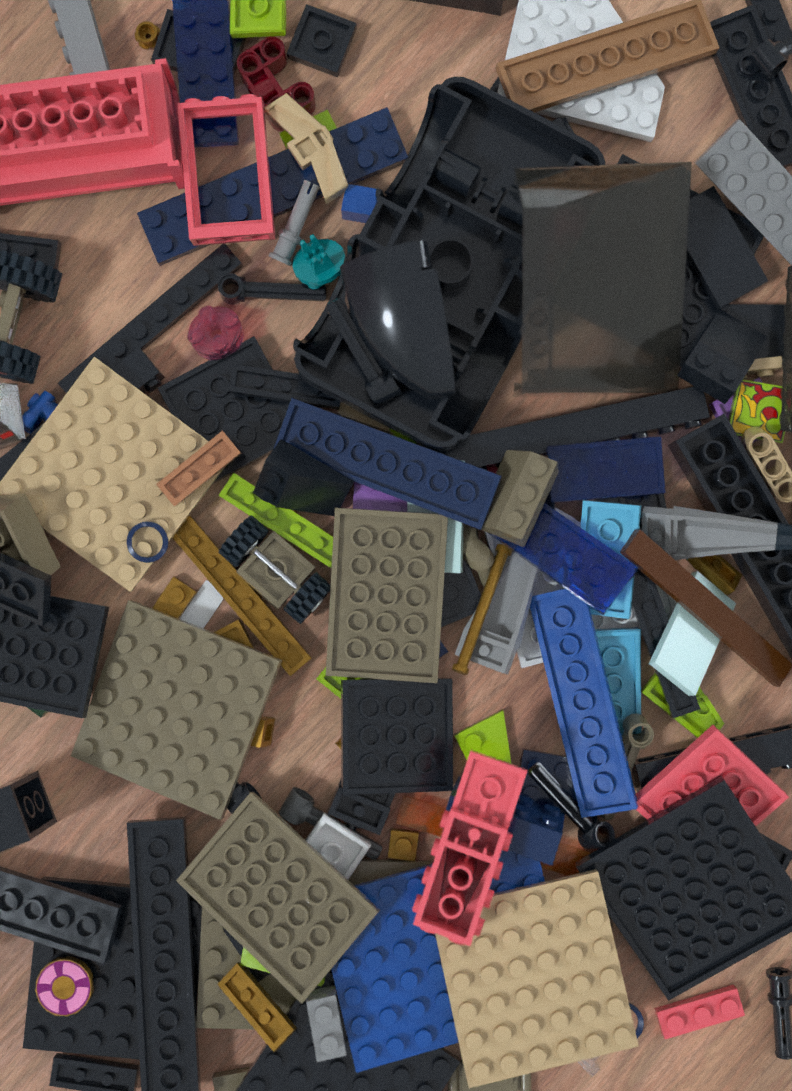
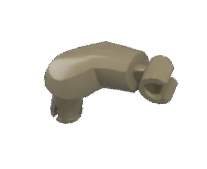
M464 524L463 560L470 568L478 572L481 585L485 587L495 557L492 551L478 538L477 528Z

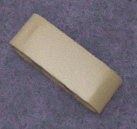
M750 427L746 429L742 434L741 442L769 491L779 501L791 502L792 471L774 439L762 428ZM762 436V443L757 447H752L754 439ZM776 459L775 465L771 469H765L766 464L770 460ZM788 482V487L784 491L778 492L780 485Z

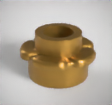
M141 22L136 28L135 40L139 42V46L143 49L155 48L160 29L152 22Z

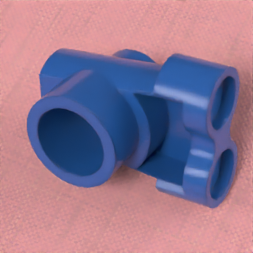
M45 390L41 395L35 393L27 404L29 410L25 411L18 420L19 426L29 434L36 430L42 420L45 422L58 406L55 397Z

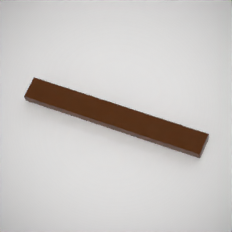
M635 529L620 553L770 684L780 687L791 670L792 663L642 530Z

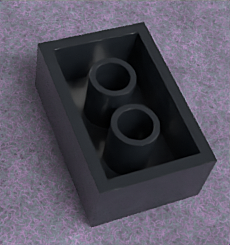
M38 771L0 786V852L32 840L57 823Z

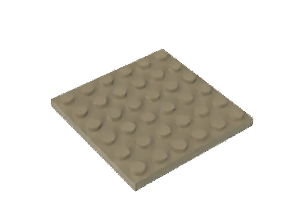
M128 600L88 707L87 717L84 718L71 756L221 820L225 816L282 660L136 601Z

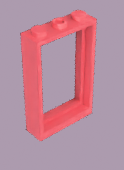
M245 94L237 99L217 96L211 101L190 98L185 100V103H177L189 240L194 246L276 239L266 120L262 97H257L254 94ZM253 115L262 220L201 224L192 119Z

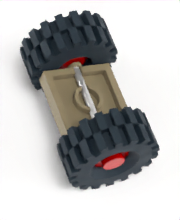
M0 251V289L2 290L0 295V307H2L0 316V377L34 384L41 356L12 344L24 299L31 298L36 301L41 300L47 303H54L63 274L58 269H53L52 266L45 265L39 260L35 261L30 257H23L17 253L11 254L7 251Z

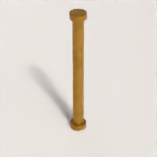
M497 544L495 548L497 554L494 564L490 570L457 664L454 663L452 666L453 671L463 675H468L470 669L467 668L507 556H511L513 551L512 548L503 544Z

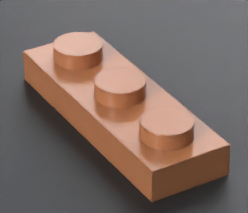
M221 431L156 485L172 505L176 507L237 458L241 452L224 431Z

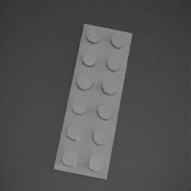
M737 119L694 163L792 266V176L743 122Z

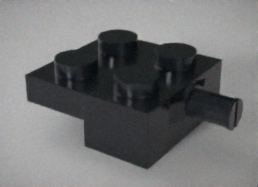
M340 778L327 812L329 815L343 820L346 823V827L354 832L356 828H363L380 835L391 810L390 806L395 793L343 795Z

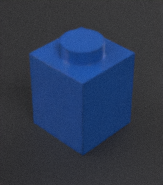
M348 184L349 186L344 192L342 202V219L366 223L376 205V189Z

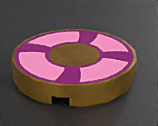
M67 956L66 958L53 959L41 970L36 980L35 992L38 1002L46 1011L55 1016H69L78 1013L86 1006L94 992L91 969L84 961L76 957Z

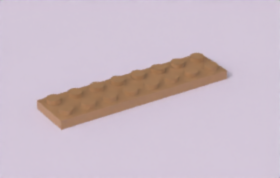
M692 0L499 62L495 69L506 98L535 113L716 54L720 47L702 1Z

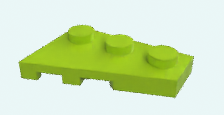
M655 672L641 689V693L671 716ZM699 686L695 696L700 710L673 718L696 738L701 736L712 725L720 730L725 724L707 695L703 693Z

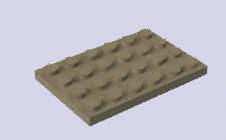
M335 508L326 676L438 683L448 517L433 513Z
M254 792L249 793L176 880L301 1004L380 911L378 907Z

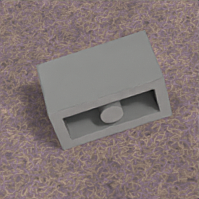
M335 985L315 989L307 997L306 1004L317 1062L346 1056V1046Z

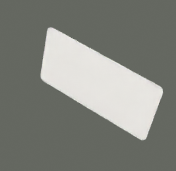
M206 580L180 619L204 629L224 598Z

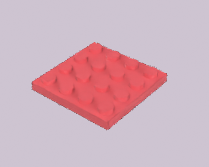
M712 725L636 793L638 809L636 810L648 820L722 776L752 822L757 826L786 801L789 796L716 726Z

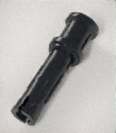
M772 967L766 970V976L769 978L770 992L767 995L768 1001L773 1006L775 1055L779 1059L789 1060L792 1059L790 1006L792 1005V993L790 991L792 971L783 967Z

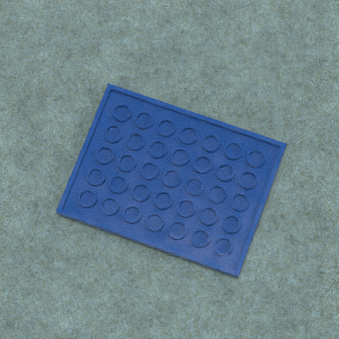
M501 850L498 861L503 862V867L499 879L492 878L489 889L493 890L494 893L544 882L545 879L540 861L509 850L507 852ZM433 864L354 885L380 909L331 969L356 1073L459 1043L436 936L413 925L417 913L412 912L417 895H423L426 886L421 881L426 867H432Z

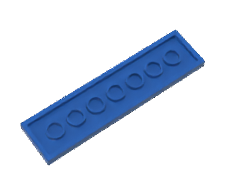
M584 584L534 595L530 604L531 614L581 818L638 809L637 797Z

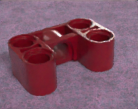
M275 36L267 37L239 55L237 67L242 82L250 94L262 97L264 107L287 93L310 115L314 113L316 102L313 88L309 83L297 82L283 91L274 77L285 69L287 65L285 46L280 38ZM273 52L279 53V55L276 57L268 56L270 53ZM248 67H257L252 72L245 71ZM300 97L309 98L304 103H300L297 101V99ZM265 113V117L273 129L284 131L276 121Z

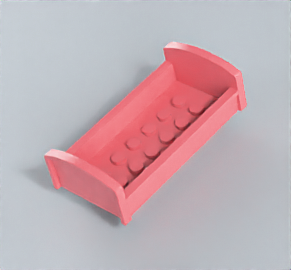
M166 58L157 59L155 64L0 85V206L175 182L178 189H185L177 103H180L177 85Z

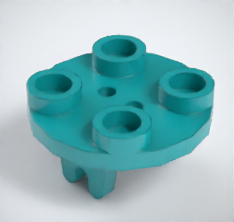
M312 234L310 235L311 241L309 243H306L305 240L300 241L301 249L295 255L292 267L295 276L302 283L307 284L310 289H318L341 275L340 266L345 263L346 256L343 247L336 241L317 239Z

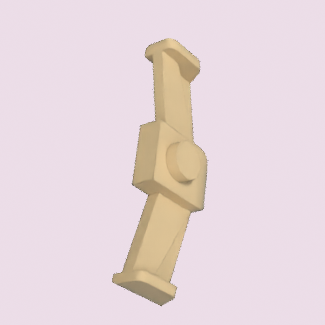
M287 93L264 107V112L294 138L287 143V148L301 169L304 170L312 165L325 203L328 204L342 195L349 185L334 147L333 137L326 126L321 125Z

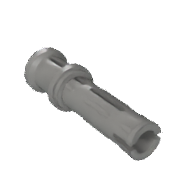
M307 180L303 181L285 229L281 228L278 232L279 239L274 251L269 253V257L289 266L292 265L291 258L296 246L300 245L301 237L299 235L318 190H320L319 186L313 184L310 193L307 194L311 182Z

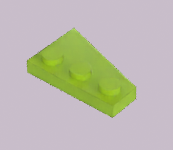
M503 709L454 734L466 760H468L470 751L473 750L512 764Z

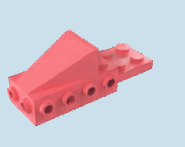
M473 750L470 751L450 811L445 810L440 823V827L444 828L441 839L436 838L430 855L434 856L435 859L432 867L427 866L421 883L426 886L423 895L418 894L412 912L417 914L413 925L420 927V929L427 933L447 937L451 942L460 945L470 946L474 935L480 937L485 919L480 918L483 907L489 909L494 891L490 890L489 887L492 878L499 879L503 867V862L498 861L501 850L508 851L513 834L508 833V829L527 769Z

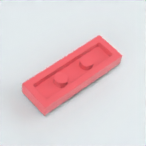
M734 984L654 1008L662 1036L665 1040L745 1016L738 990Z

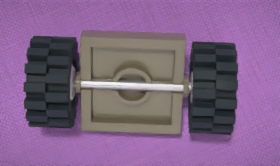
M250 515L228 536L218 553L235 568L244 562L236 573L276 609H279L294 593L295 595L283 610L301 624L322 603L323 599L330 592L331 584L316 572L302 586L301 584L313 572L315 566L275 531L258 547L269 530Z

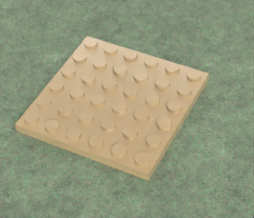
M93 357L1 480L0 496L26 493L43 529L132 592L154 562L145 563L138 561L129 553L127 536L130 530L141 522H154L166 531L170 542L223 469L174 507L156 484L209 441L96 357ZM152 527L140 528L133 535V549L142 557H153L162 548V536Z
M596 869L494 893L489 909L482 908L480 918L485 919L480 937L474 935L470 946L453 943L447 937L435 934L469 1088L639 1046L599 872Z

